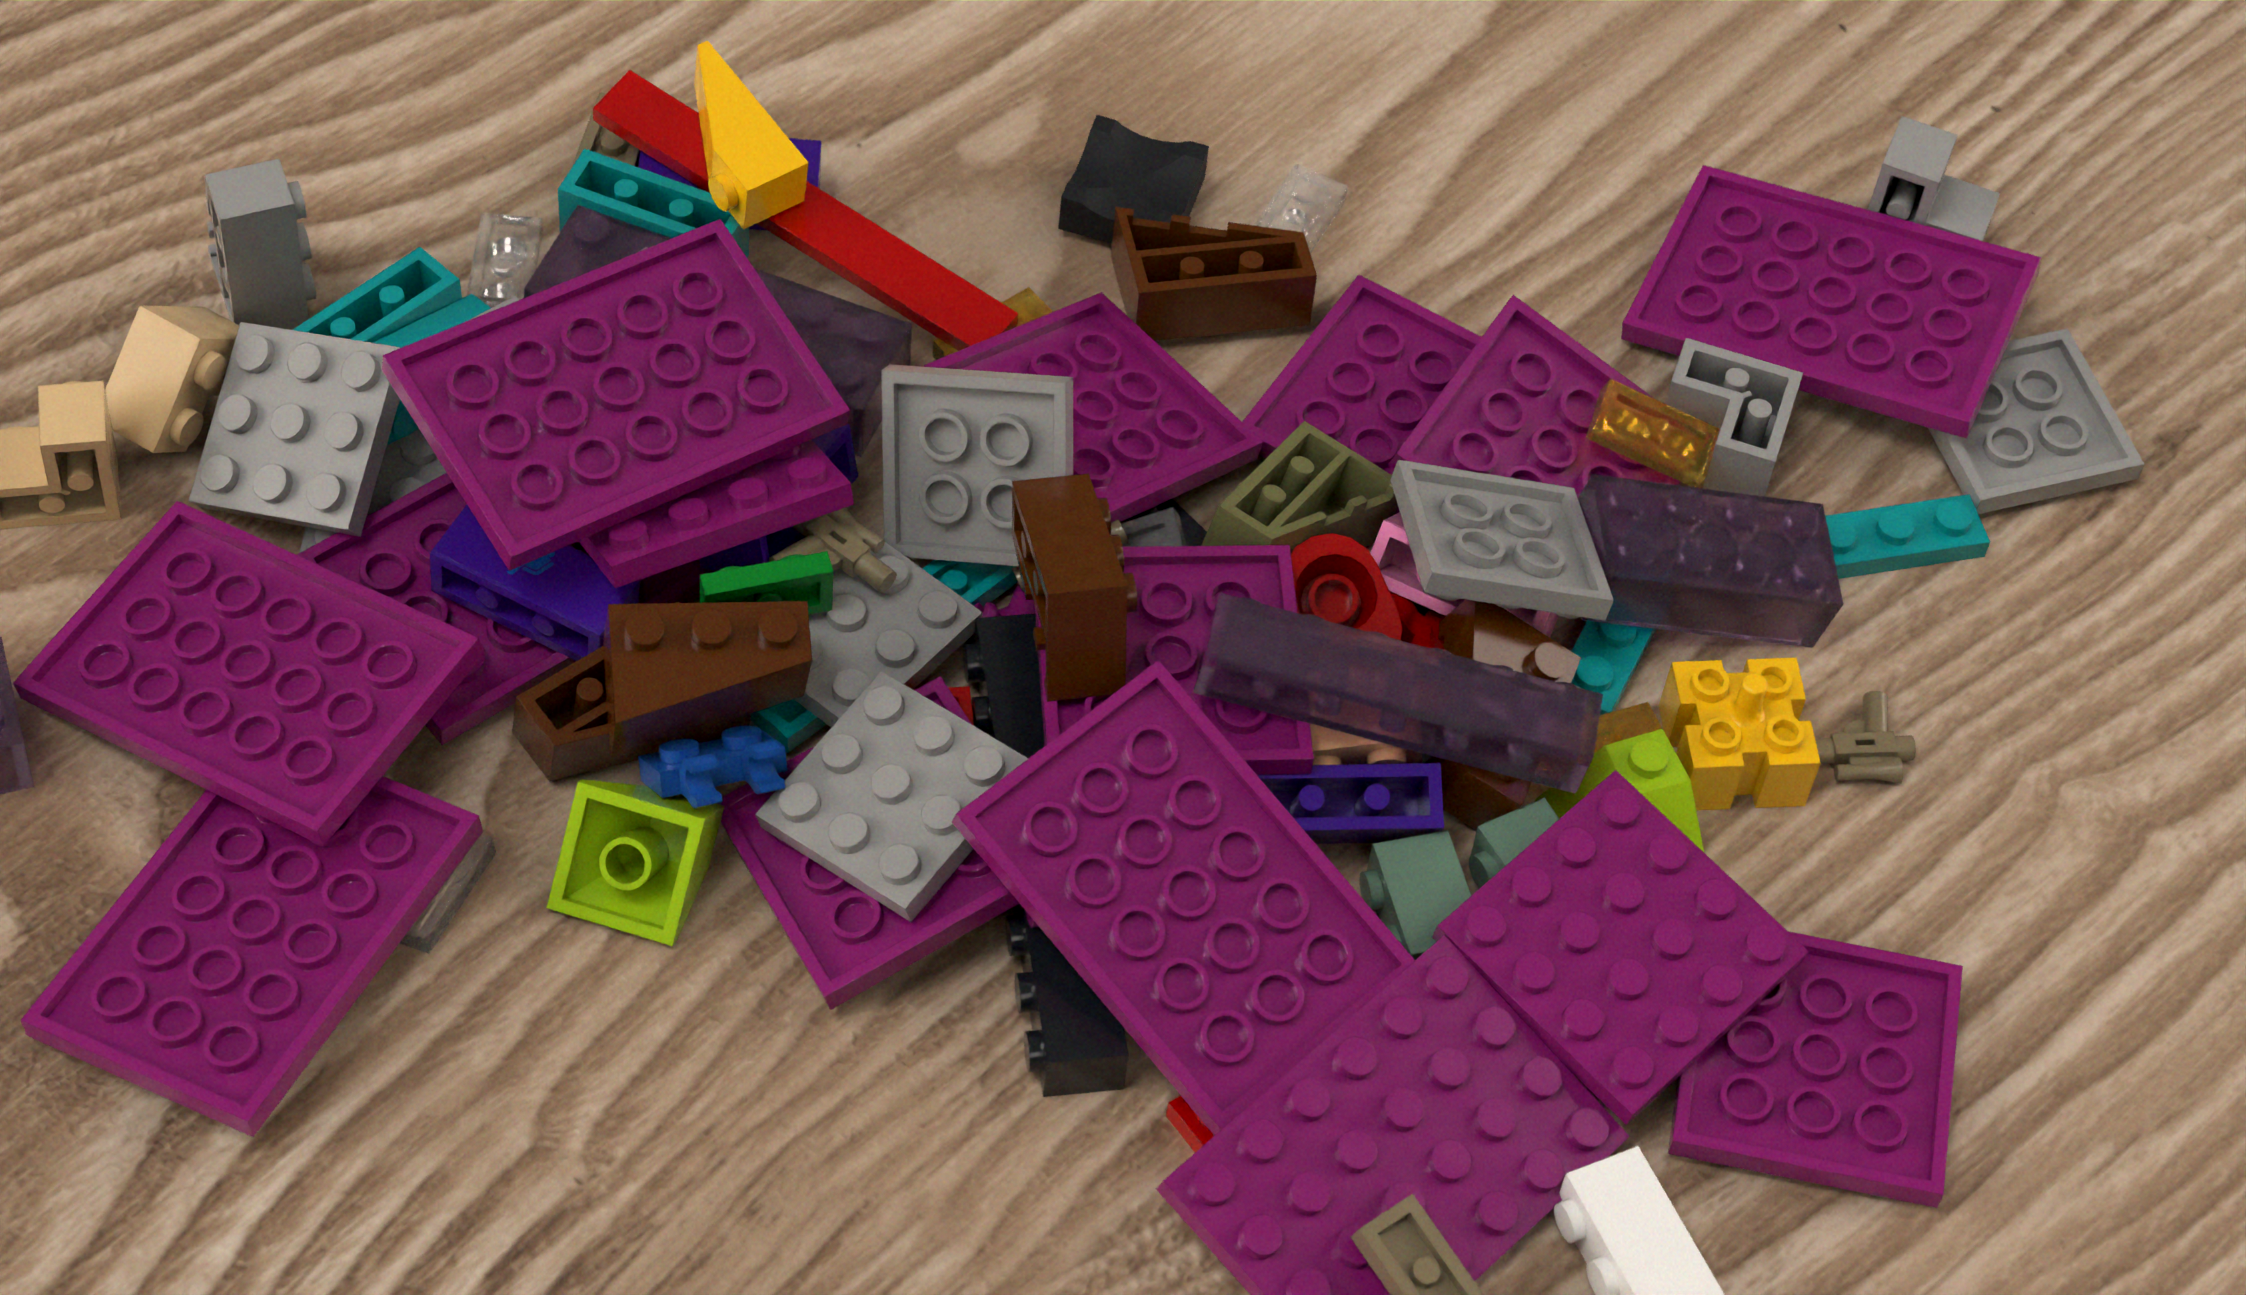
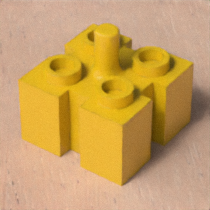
M1797 657L1747 659L1741 673H1727L1723 668L1722 660L1671 663L1658 706L1663 730L1672 747H1678L1676 754L1691 779L1696 810L1730 809L1735 795H1752L1755 808L1806 805L1821 762L1811 720L1799 721L1806 696Z

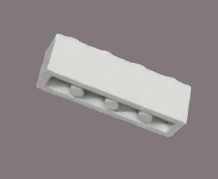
M1639 1146L1565 1174L1559 1192L1562 1200L1554 1206L1555 1220L1564 1239L1569 1243L1575 1242L1585 1259L1588 1280L1596 1295H1725Z

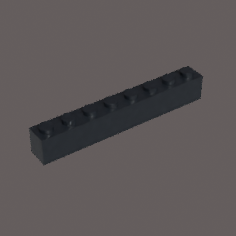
M1035 613L976 618L974 643L963 645L966 683L977 682L979 697H972L971 699L974 726L1023 756L1030 758L1045 746L1039 659L1033 636V629L1036 628ZM1020 903L1013 907L1014 915L1006 916V940L1009 955L1021 956L1023 972L1015 973V997L1018 1013H1030L1032 1031L1024 1032V1053L1028 1072L1039 1071L1043 1097L1124 1090L1129 1057L1124 1027L1042 929L1029 926L1025 909Z

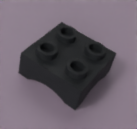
M1097 115L1079 164L1061 196L1058 229L1112 244L1115 207L1134 209L1133 218L1171 223L1172 214L1189 217L1205 179L1209 146L1192 141L1165 142L1151 139L1133 132L1117 120Z

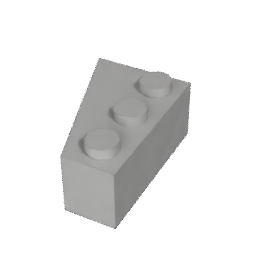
M280 159L205 174L206 207L208 214L212 217V221L207 222V231L209 238H215V244L208 245V253L230 321L237 325H240V322L289 330L296 328L309 319L307 300L316 299V289L311 269L308 263L302 264V260L311 259L312 254L303 222L297 223L298 219L307 217L299 182L287 183Z

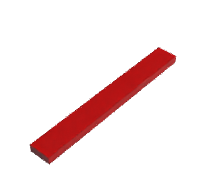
M629 70L593 107V121L699 188L710 193L699 113ZM806 181L803 202L757 223L958 351L1011 330L1018 325L1019 313Z

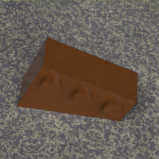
M1115 207L1111 259L1126 315L1154 341L1310 325L1317 274L1304 232L1228 222L1227 230L1191 226V217L1172 214L1171 223L1133 218L1134 209Z
M1089 473L1012 481V537L1026 600H1034L1042 626L1033 629L1036 650H1046L1044 688L1047 702L1112 695L1126 685L1127 613L1137 611V589L1133 573H1123L1124 553L1122 541L1119 535H1111V515L1107 498H1097Z
M1465 599L1439 622L1438 640L1444 641L1443 670L1436 677V693L1441 694L1440 724L1434 728L1432 763H1441L1443 810L1477 831L1479 825L1519 809L1523 805L1581 657L1506 609L1492 603Z
M808 602L608 604L603 649L610 759L630 753L632 746L666 735L671 740L688 734L690 727L724 716L729 721L803 697L812 664Z
M603 646L516 696L512 733L549 781L636 761L638 756L659 752V745L670 741L666 735L632 746L630 753L610 759ZM752 713L729 721L724 716L690 727L688 734L671 740L694 739L702 743L721 739V733L726 729L737 726H749Z

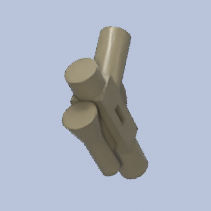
M846 508L792 526V528L805 537L769 557V562L793 554L809 555L827 551L833 571L840 568L852 578L858 575L881 593L887 591L892 586L897 576L893 569L870 553V550L875 554L883 548L885 541L855 520Z
M1870 691L1864 694L1862 720L1848 722L1842 733H1831L1830 738L1815 739L1821 764L1830 763L1831 768H1834L1836 780L1877 779L1899 784L1903 780L1902 761L1914 760L1915 740L1912 735L1895 736L1894 731H1887L1888 696L1881 691Z

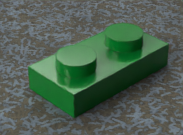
M828 552L809 555L793 554L776 561L744 567L728 566L716 572L701 574L700 603L807 601L808 614L830 611L833 604L834 571Z

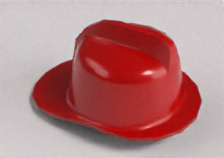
M1334 533L1312 536L1297 545L1291 552L1300 639L1315 663L1329 672L1338 675L1377 671L1389 664L1399 649L1403 628L1398 608L1386 585L1380 568L1369 550L1351 537Z

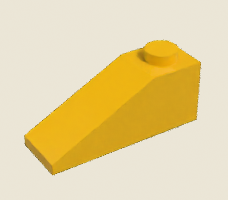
M709 41L698 44L694 87L709 179L708 187L711 197L718 208L724 212L729 211L744 230L804 201L809 162Z

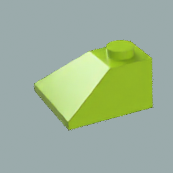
M1663 729L1604 745L1535 799L1537 801L1545 797L1560 819L1616 770L1704 852L1691 779Z
M579 780L546 908L674 946L709 869L724 806L713 804L693 808L688 799L682 794L662 798L648 786Z

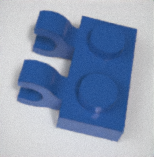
M756 726L732 727L721 733V739L702 743L694 739L670 740L659 745V752L638 756L640 777L645 785L662 798L682 794L688 799L693 808L721 803L722 794L715 787L734 782L746 781L758 795L785 789V780L777 774L788 771L785 746Z

